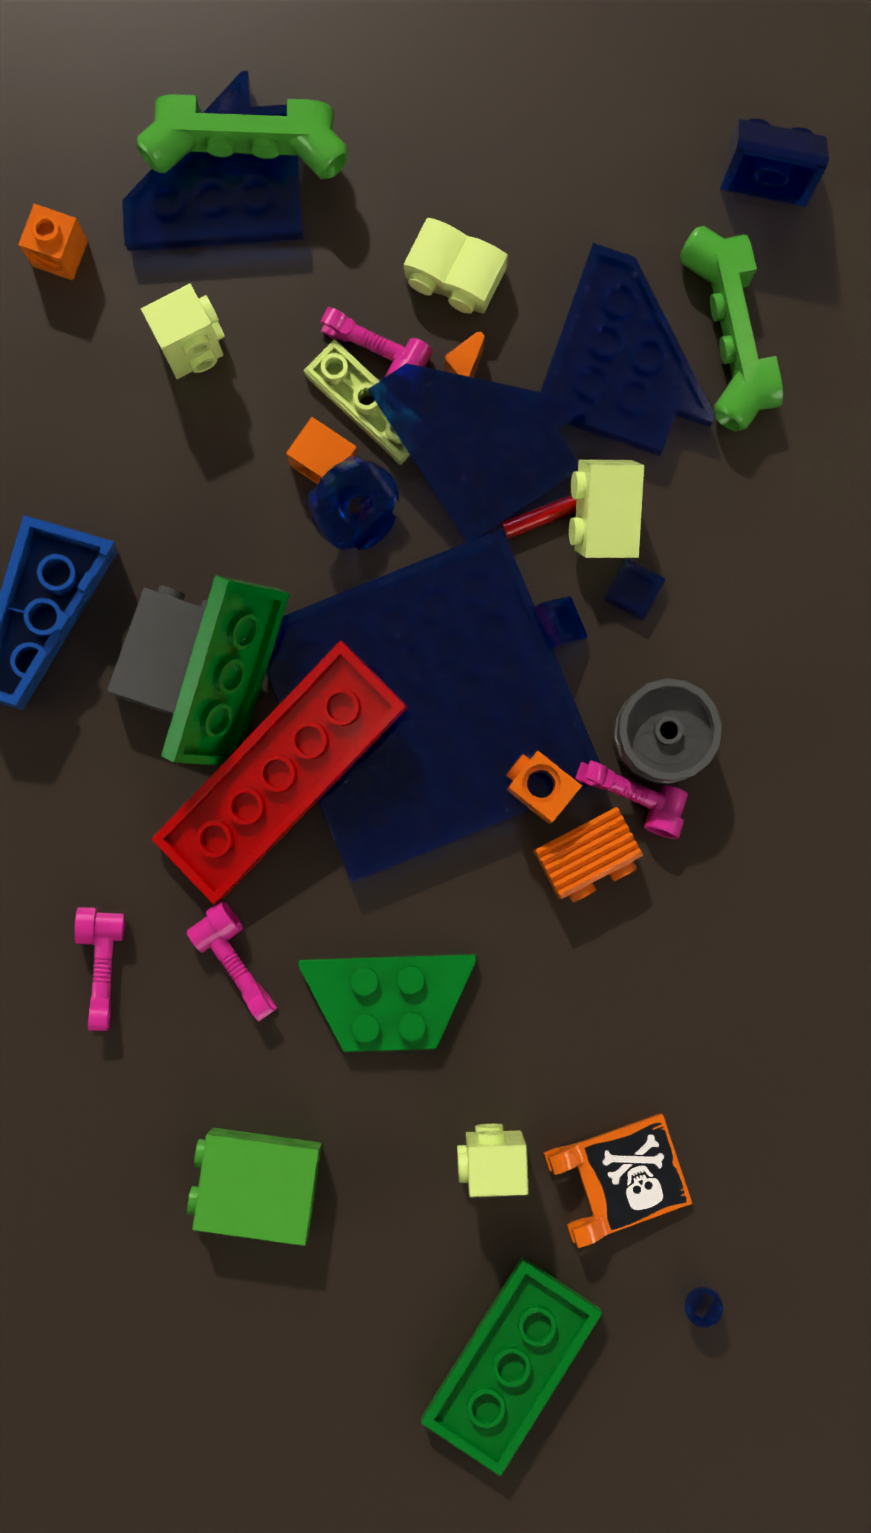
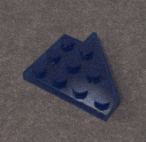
M241 71L203 113L287 116V104L252 107L248 71ZM189 152L166 173L155 172L151 169L122 200L124 244L128 251L304 240L299 156L278 155L272 159H263L253 154L233 153L228 157H217L208 152Z
M593 243L540 391L534 413L660 456L675 415L711 427L715 414L636 257Z
M407 363L367 390L467 544H470L570 477L574 471H578V461L558 429L589 409L590 407L587 402Z

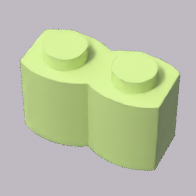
M427 218L403 264L404 275L409 280V285L421 294L432 295L434 292L449 298V304L460 312L471 314L475 311L484 314L507 269L508 254L488 242L467 236L444 222Z

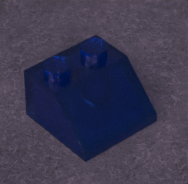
M738 118L730 138L720 189L806 207L828 166L826 136L814 134L806 128L796 127L787 129L770 125L762 119L744 120Z

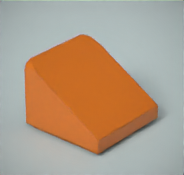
M477 331L445 355V374L463 396H466L483 354L485 336L481 331L479 333Z

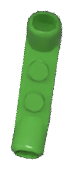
M163 95L155 100L154 122L137 136V149L146 163L155 172L159 173L169 171L189 152H208L217 157H228L233 153L253 154L263 159H272L278 155H296L320 179H329L336 176L344 168L348 158L347 145L333 131V108L327 103L310 99H287V116L201 113L196 95Z
M700 226L694 229L680 253V262L683 266L712 284L714 294L710 296L711 314L715 322L720 321L723 337H720L719 340L720 355L724 364L729 363L732 380L714 405L713 412L716 420L727 429L742 431L749 427L759 410L777 408L782 405L783 386L776 356L758 359L743 288L749 286L757 270L748 236L742 234L723 238L706 226Z

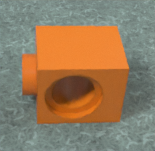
M33 204L18 246L32 267L73 281L88 239L77 218Z
M314 417L310 418L286 452L291 467L333 495L341 485L345 488L348 487L360 468V465L357 463L359 460L357 447Z
M538 750L531 759L522 754L506 774L513 781L506 790L548 824L554 822L582 786ZM540 772L546 774L551 779L552 791L549 796L539 798L530 793L527 787V780L531 774Z

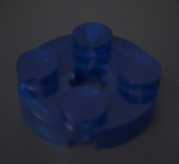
M350 456L332 467L322 477L317 487L309 493L307 504L312 511L313 524L321 537L338 549L346 550L345 548L355 547L358 550H364L379 543L393 527L396 515L392 512L395 500L399 501V490L394 478L385 469L374 462L363 460L358 456ZM362 495L363 498L359 501V506L361 507L359 512L355 514L351 510L348 511L351 501L355 497L358 498Z

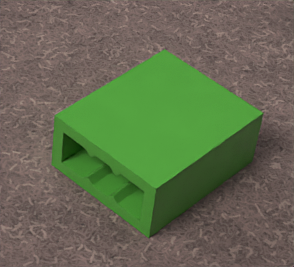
M212 1128L206 1134V1140H198L195 1152L194 1167L201 1168L199 1187H191L188 1199L187 1215H194L192 1230L305 1246L310 1231L322 1143Z

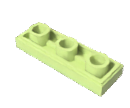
M335 339L303 370L304 375L399 465L431 434V429ZM365 396H371L375 399L369 405L360 403V400Z

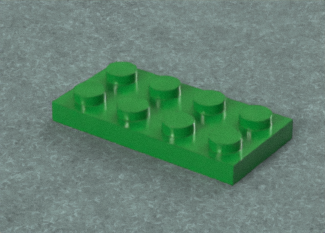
M215 575L173 718L168 729L161 754L162 757L174 763L221 766L245 741L290 593L278 588Z
M522 1256L422 1414L421 1424L501 1476L602 1315L601 1308Z

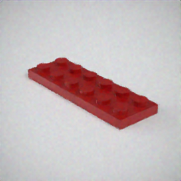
M339 641L151 840L213 905L217 904L232 891L402 715L408 706L345 642Z

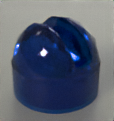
M700 1286L688 1294L685 1301V1312L688 1319L696 1326L711 1327L722 1316L723 1302L720 1295L714 1289ZM707 1293L714 1299L702 1318L695 1311Z

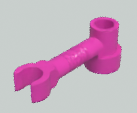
M327 307L320 320V323L324 324L321 329L323 334L333 339L344 342L350 341L363 346V348L371 352L374 351V353H378V355L393 361L386 373L387 381L405 393L416 394L425 378L423 370L433 353L432 348L427 343L417 338H410L404 347L357 325L353 319L347 317L341 311Z
M591 760L589 764L580 763L576 780L602 790H608L647 807L649 812L644 829L665 838L679 839L684 824L681 815L688 797L687 792L676 787L663 785L660 793L615 774L613 770Z
M221 900L206 911L207 916L187 930V935L192 944L201 953L211 948L241 991L250 1012L259 1022L275 1011L277 1006L270 995L256 982L248 969L245 968V964H242L243 962L240 960V957L237 956L238 954L235 953V950L229 943V939L242 931L243 926L233 909L224 900Z
M78 907L75 918V944L95 945L94 978L92 979L94 982L92 983L88 1031H107L110 1028L111 1017L110 977L112 976L113 942L124 940L125 914L98 913L97 908Z

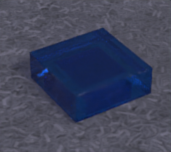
M626 558L604 600L643 621L666 579Z
M571 596L545 601L532 608L549 650L575 644L588 637Z

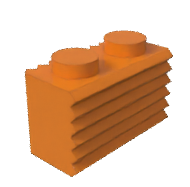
M618 807L533 850L558 899L569 896L572 903L597 891L593 882L609 874L612 881H616L635 871L637 867L633 861L643 856Z

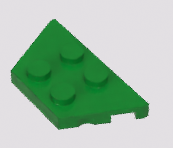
M476 954L300 959L299 969L343 1052L436 1049L475 965Z

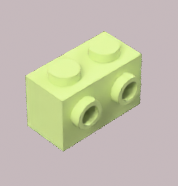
M191 284L141 308L176 379L191 372H204L212 368L217 363L218 358L224 356L218 340L224 338L225 335L218 322V316L207 295L198 299Z
M633 460L578 461V471H574L571 478V495L573 499H577L576 518H571L569 523V541L571 545H574V551L585 558H639L644 480L643 464Z
M489 1123L476 1125L475 1132H466V1145H457L459 1183H468L469 1197L528 1195L527 1152L521 1130L503 1131L502 1124Z

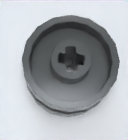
M664 678L645 684L623 703L614 719L612 742L617 759L631 775L646 783L668 785L694 776L712 761L720 746L722 723L717 706L704 690L686 680ZM660 727L663 729L670 727L674 735L665 739L660 733Z

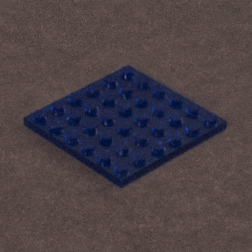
M502 528L283 616L267 667V673L279 703L292 692L339 641H342L408 706L402 715L319 799L352 883L530 811L531 809L506 790L513 782L506 774L522 754L531 759L538 750L573 779L576 778L581 762L589 764L591 760L600 763ZM537 772L528 777L527 787L532 795L544 798L549 796L552 791V781L546 774ZM576 780L578 783L582 785L579 790H582L590 786Z

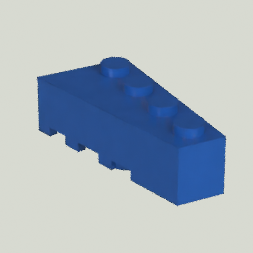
M23 515L0 591V704L24 710L118 554L114 541Z

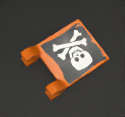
M661 1113L587 1140L557 1147L543 1153L548 1170L552 1171L554 1175L564 1173L577 1166L592 1212V1217L581 1218L566 1224L573 1244L576 1243L578 1248L593 1244L613 1232L693 1204L664 1116Z

